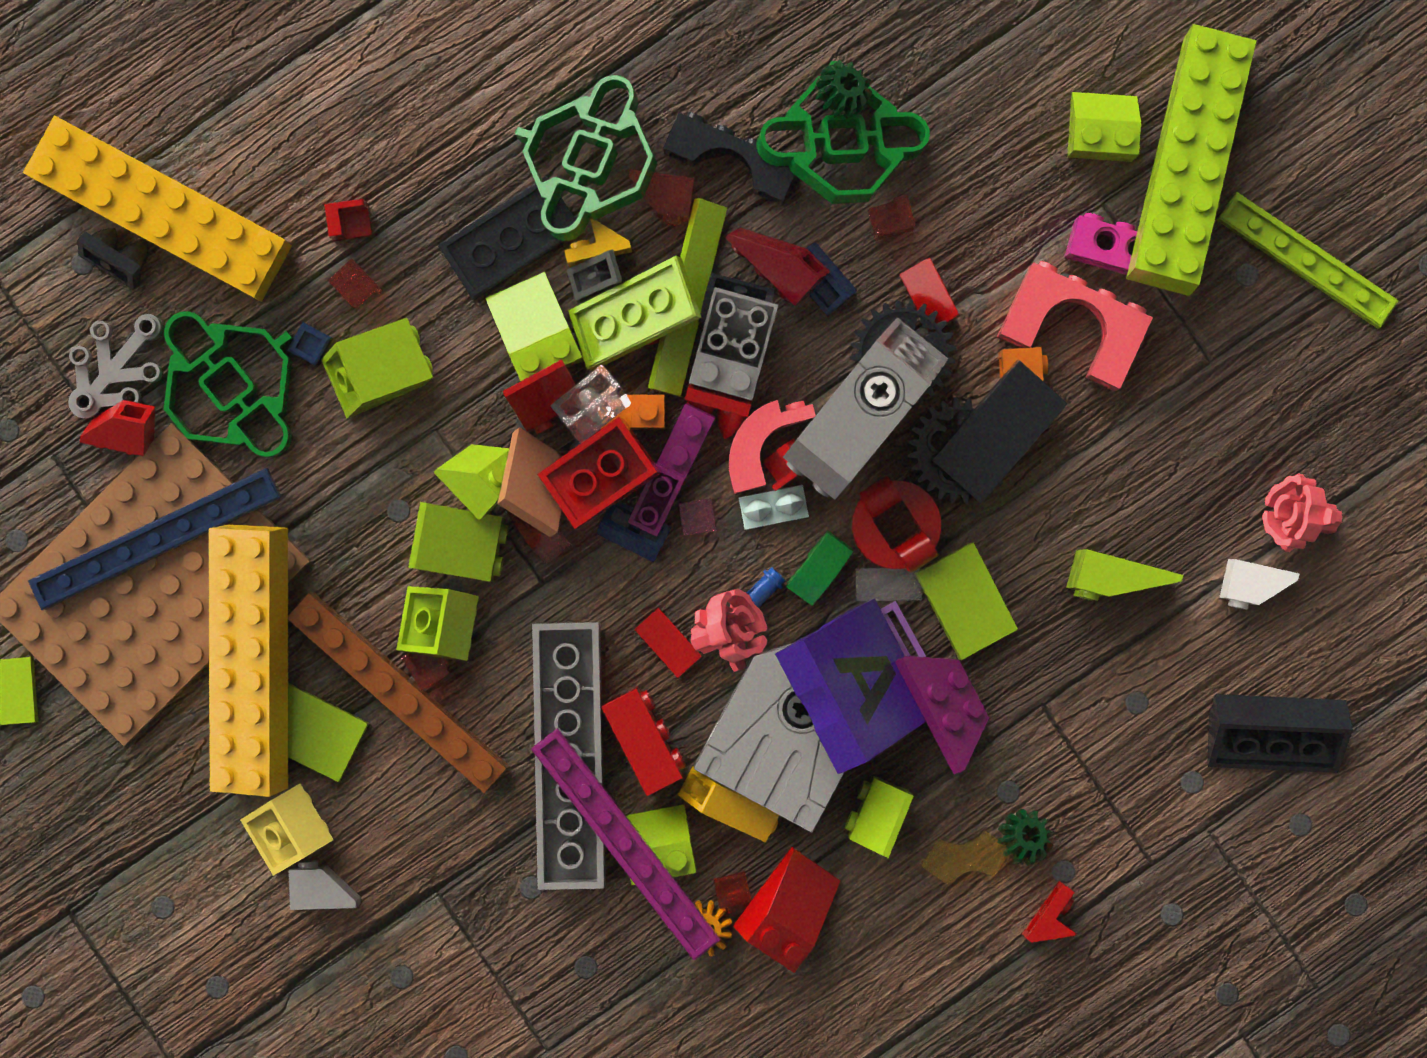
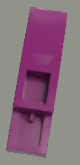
M685 403L656 463L661 473L646 483L628 523L656 537L658 536L715 420V416Z

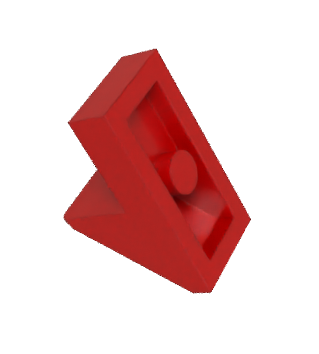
M1058 881L1022 935L1031 943L1077 935L1071 928L1057 919L1059 914L1065 915L1074 902L1072 896L1075 892L1061 881Z

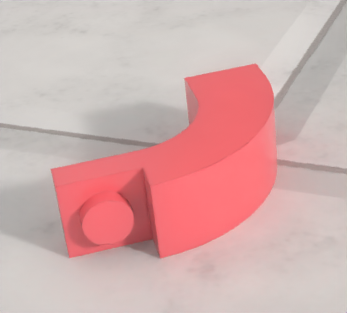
M778 400L754 411L742 423L733 439L729 454V475L734 494L766 486L760 462V452L764 441L778 429L813 420L816 416L813 404L805 406L804 401H799L786 405V411L781 412Z

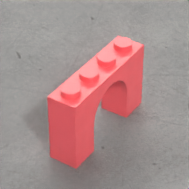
M1047 262L1033 263L1028 268L997 337L1019 348H1030L1044 317L1052 307L1062 303L1080 304L1096 316L1101 327V343L1085 378L1114 392L1119 390L1153 317L1147 315V310L1138 304L1129 302L1127 306L1117 301V295L1110 291L1099 289L1097 292L1086 287L1087 282L1082 278L1070 275L1067 278L1058 274V268Z

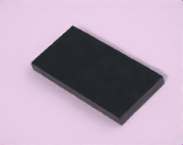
M546 175L541 179L545 182L549 180V177ZM536 183L438 244V247L473 301L567 242L553 237L544 226L541 219V210L545 201L541 197ZM560 196L551 218V225L555 228L563 229L571 226L576 219Z
M1017 360L930 460L975 500L982 503L1068 403L1025 364Z

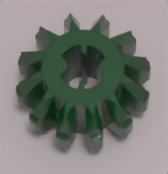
M839 60L832 66L829 65L823 69L815 85V88L818 90L816 100L824 101L825 103L823 110L830 108L833 110L834 118L842 113L848 119L854 113L858 114L866 107L872 91L868 88L871 79L862 77L864 68L857 71L854 69L853 62L844 65Z
M1025 809L1016 811V815L1012 813L1005 817L1006 824L1003 823L998 828L1004 836L999 838L997 843L1005 844L1007 847L1003 852V856L1013 854V864H1019L1024 861L1027 866L1035 864L1036 860H1044L1047 856L1045 851L1051 850L1054 846L1047 839L1054 835V831L1046 830L1044 827L1049 819L1044 818L1039 821L1038 811L1033 810L1028 814ZM1025 834L1029 837L1026 841L1022 837Z

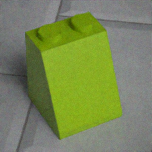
M408 318L336 342L321 359L347 419L426 385L433 378L431 361L426 355H423L419 346L420 337L418 331L413 325H410Z
M420 502L408 568L494 582V577H500L503 557L498 555L500 544H506L509 525L504 524V517L487 514L481 520H478L471 511Z

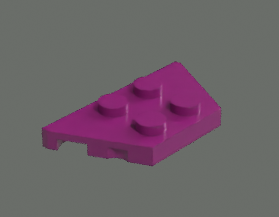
M904 656L897 659L895 663L953 774L964 771L989 716L960 660Z

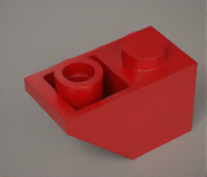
M122 400L89 422L80 436V443L93 445L96 448L121 451L129 455L144 456L154 440L155 406Z

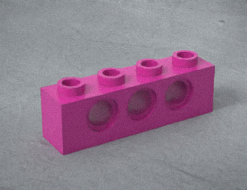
M1085 213L1084 216L1079 215L1074 220L1064 258L1127 275L1131 260L1128 246L1131 243H1135L1137 235L1135 226L1125 222H1116V225L1103 222L1104 218L1102 216L1092 213ZM1098 235H1106L1110 238L1112 243L1110 250H1103L1097 245Z

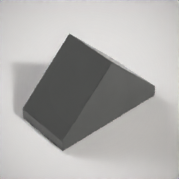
M608 250L567 269L575 301L600 295L623 283L614 250Z

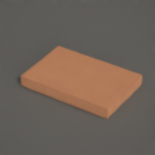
M519 427L512 433L498 505L547 536L552 537L558 532L562 510L537 474L563 455Z

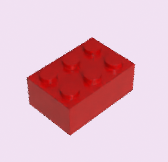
M637 686L604 703L601 708L646 796H649L682 779V769L686 768V763L678 748L671 749L667 741L671 734L664 720H656L652 712L656 705L647 689L641 691L640 687Z

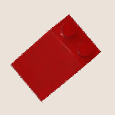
M562 359L502 391L529 434L535 431L537 435H540L554 427L552 421L561 416H564L566 420L576 416L583 411L581 406L586 403Z
M618 417L537 475L574 529H577L658 476L661 471L625 419Z
M791 847L733 927L748 943L795 973L815 946L840 880L794 847Z

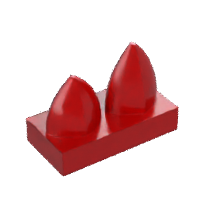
M689 383L685 396L688 404L709 414L713 412L714 408L718 409V426L724 439L729 438L738 431L745 418L748 417L753 399L741 398Z

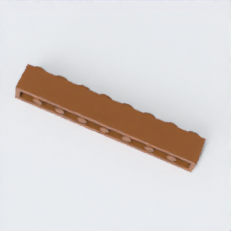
M308 593L290 613L288 620L483 793L488 791L510 766L316 593Z

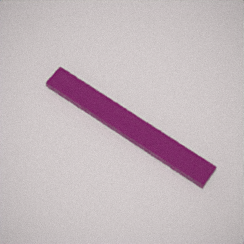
M559 728L532 747L533 753L692 959L696 960L718 943L721 938Z

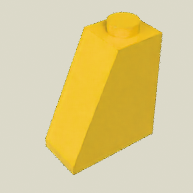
M692 766L678 793V796L702 814L765 843L778 825L780 815L694 769V766Z

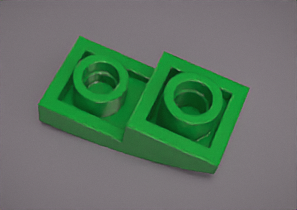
M827 531L808 553L807 559L789 579L786 587L813 606L840 572L854 549Z

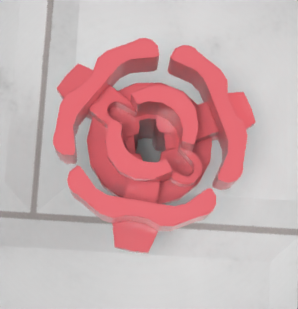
M1303 474L1286 477L1283 482L1274 485L1265 498V505L1273 507L1274 512L1264 511L1262 515L1264 529L1266 533L1274 538L1275 543L1280 545L1286 552H1291L1294 548L1304 549L1306 541L1315 542L1320 533H1335L1338 526L1342 523V511H1339L1336 505L1327 503L1325 491L1323 488L1316 487V480L1306 478Z
M738 588L711 597L706 610L700 609L695 611L696 626L691 629L692 635L690 640L694 649L701 651L703 654L718 649L720 657L729 661L733 672L745 669V659L762 653L767 645V639L764 635L753 639L754 635L767 630V624L762 611L753 603L751 597L746 592Z

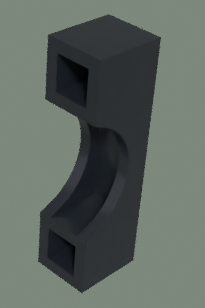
M687 112V115L678 113L663 147L665 155L692 167L703 158L713 154L734 156L748 168L752 177L753 193L783 205L796 176L790 171L789 166H774L765 162L758 154L757 140L747 138L746 141L734 136L735 132L730 128L722 125H717L714 128L704 123L705 119L702 116L693 112Z

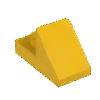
M593 219L590 220L596 243L590 244L589 240H581L570 244L571 249L564 250L569 268L608 250H614L615 256L632 252L629 240Z

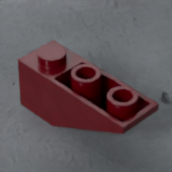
M741 227L725 237L731 243L732 249L738 255L746 257L755 266L756 273L763 279L769 280L778 289L779 295L794 306L805 300L830 273L806 248Z

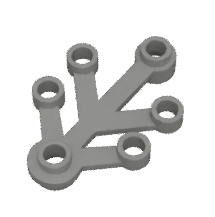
M144 314L138 317L134 326L135 332L113 359L110 338L113 333L112 327L104 321H96L91 325L90 334L96 339L99 375L92 384L88 364L92 359L91 352L82 346H75L70 350L69 359L75 364L77 388L70 394L68 404L75 416L84 419L92 418L99 413L101 407H111L125 400L126 394L129 392H134V402H141L140 392L131 387L124 388L120 393L102 394L111 383L142 380L155 383L161 379V367L152 362L145 363L142 367L123 369L145 341H155L161 337L164 327L158 317L152 314ZM150 321L152 329L145 333L142 325L144 322ZM104 325L106 327V334L99 337L96 333L97 328ZM83 350L85 352V359L78 362L76 360V353ZM150 367H155L156 375L149 379L146 371ZM83 396L89 398V405L85 408L80 406V399Z

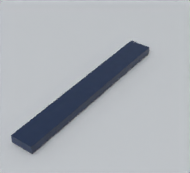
M265 468L28 580V583L41 610H46L209 533V528L229 524L281 499V494L269 469Z

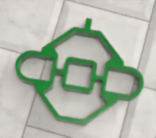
M831 61L829 65L832 66L837 61ZM818 76L787 111L785 117L772 118L763 125L756 142L758 154L768 164L789 166L793 174L831 204L869 202L898 168L901 161L915 159L922 153L929 141V127L926 121L915 113L897 112V108L869 86L868 88L872 91V94L867 104L876 110L869 122L871 131L866 130L863 116L854 114L848 119L843 115L835 118L834 115H827L823 118L818 128V133H814L811 115L804 111L802 106L817 91L815 85L820 77ZM881 127H910L917 133L920 144L915 147L885 148ZM854 128L858 149L832 150L829 129ZM802 130L806 152H777L767 144L765 135L772 131ZM868 145H873L875 162L886 171L870 189L838 191L811 170L810 167L817 157L816 147L821 148L822 159L825 163L841 164L861 162L869 149Z
M610 75L604 77L595 85L590 97L583 96L538 117L532 131L517 127L515 131L518 140L526 144L522 152L540 195L545 201L541 210L542 222L549 233L558 240H573L585 231L590 219L597 220L642 199L658 165L639 120L635 115L638 108V96L632 84L622 76ZM616 88H622L629 92L628 101L617 124L595 118L601 101L607 92ZM579 114L584 125L595 129V132L590 133L578 130L571 139L562 160V165L568 175L574 177V180L570 182L553 177L543 182L533 158L546 129ZM638 133L648 158L636 186L601 202L596 191L585 187V184L589 182L600 186L606 182L618 151L612 140L605 138L606 135L611 134L626 139ZM584 143L606 149L596 173L574 167ZM563 191L584 197L585 201L579 215L571 226L558 229L551 225L552 215Z
M188 311L179 312L170 317L164 328V338L174 354L170 356L164 411L187 439L239 446L247 445L255 454L267 458L278 457L285 453L292 441L290 426L282 417L287 409L292 360L283 349L292 342L294 337L287 331L275 339L266 329L216 323L209 325L204 318ZM185 319L197 320L215 343L212 348L193 363L189 361L174 340L176 326ZM230 332L265 336L281 356L283 364L278 397L263 396L249 406L247 399L257 392V384L243 366L232 357H225L217 364L214 362L213 358L227 348ZM207 364L210 369L199 378V385L220 411L230 413L241 406L243 412L229 423L227 438L193 434L174 411L178 373L194 374ZM232 364L248 384V388L227 405H224L208 385V382ZM264 406L283 430L281 444L275 450L269 452L260 450L242 428V424Z

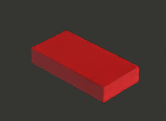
M657 608L634 629L677 678L702 657L660 608Z

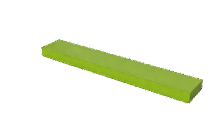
M1238 192L1234 193L1217 218L1218 222L1377 329L1382 327L1399 302V300Z
M696 198L694 199L680 257L682 258L699 312L701 313L727 207ZM699 319L660 338L648 384L649 389L681 397Z

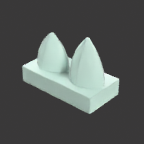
M803 485L738 498L745 530L809 517Z

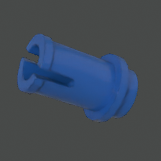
M773 567L768 571L765 569L763 571L765 575L746 592L758 608L778 588L782 589V584L786 581Z

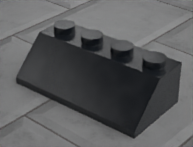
M1215 694L1209 714L1208 767L1338 773L1353 731L1347 701Z

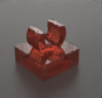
M745 871L713 879L720 909L725 908L727 914L732 913L731 906L743 904L745 910L749 902L752 901Z

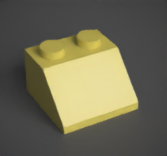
M301 784L289 789L240 819L273 876L333 841L327 824L320 818L312 804L311 797L304 791Z

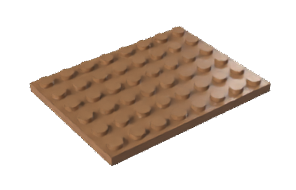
M173 423L150 444L144 456L139 455L0 593V623L123 746H127L209 664V533L46 610H41L28 580L233 484ZM260 509L229 523V525L277 527ZM288 538L289 584L311 560Z

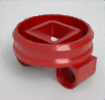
M886 475L858 493L861 499L854 510L852 533L858 549L868 560L887 569L906 568L909 574L939 556L935 547L941 534V516L935 501L925 490L909 482L891 481ZM899 502H902L920 531L891 549L873 522V519Z

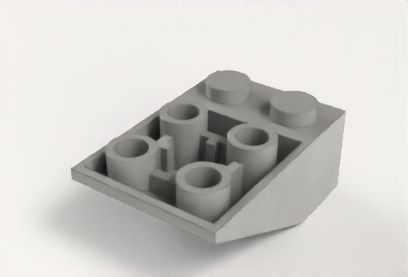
M714 287L689 383L752 400L778 304Z

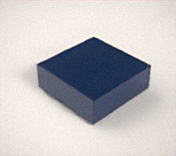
M302 322L287 351L318 367L333 338Z

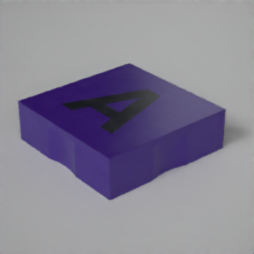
M875 598L845 612L823 625L819 630L775 653L797 697L809 713L815 731L837 774L870 761L926 722L895 663L897 659L905 655Z

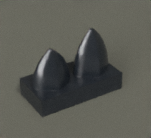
M115 228L102 229L92 235L85 231L77 240L78 256L134 290L141 281L140 271L146 263L148 255L147 241L144 240L130 244L120 252H117L115 249L117 247L118 235Z

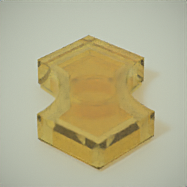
M985 830L978 837L966 843L954 844L938 838L920 865L947 885L958 875L969 871H980L994 877L1008 857L1003 856V852L1007 847L1005 844H998V839Z

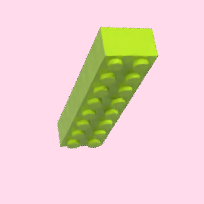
M1192 24L1184 37L1126 276L1127 280L1190 296L1200 285L1257 40L1197 24Z

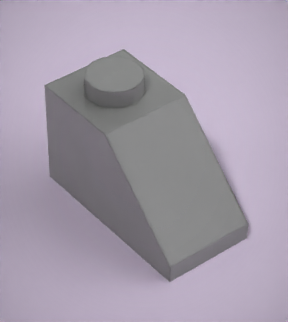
M318 860L298 861V866L289 870L290 910L356 908L361 904V896L328 865L318 866Z

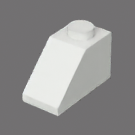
M1228 559L1220 598L1228 599V606L1248 610L1249 604L1260 605L1298 581L1300 574L1237 559Z

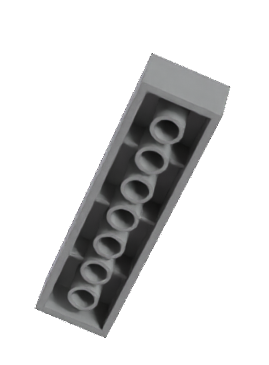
M601 623L532 624L535 745L559 728L604 787L603 717L601 708ZM535 755L538 890L604 889L606 885L604 843Z

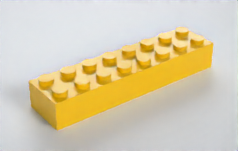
M55 115L23 171L25 175L260 302L264 299L292 247L288 241Z
M228 524L209 528L211 792L270 797L288 789V528Z

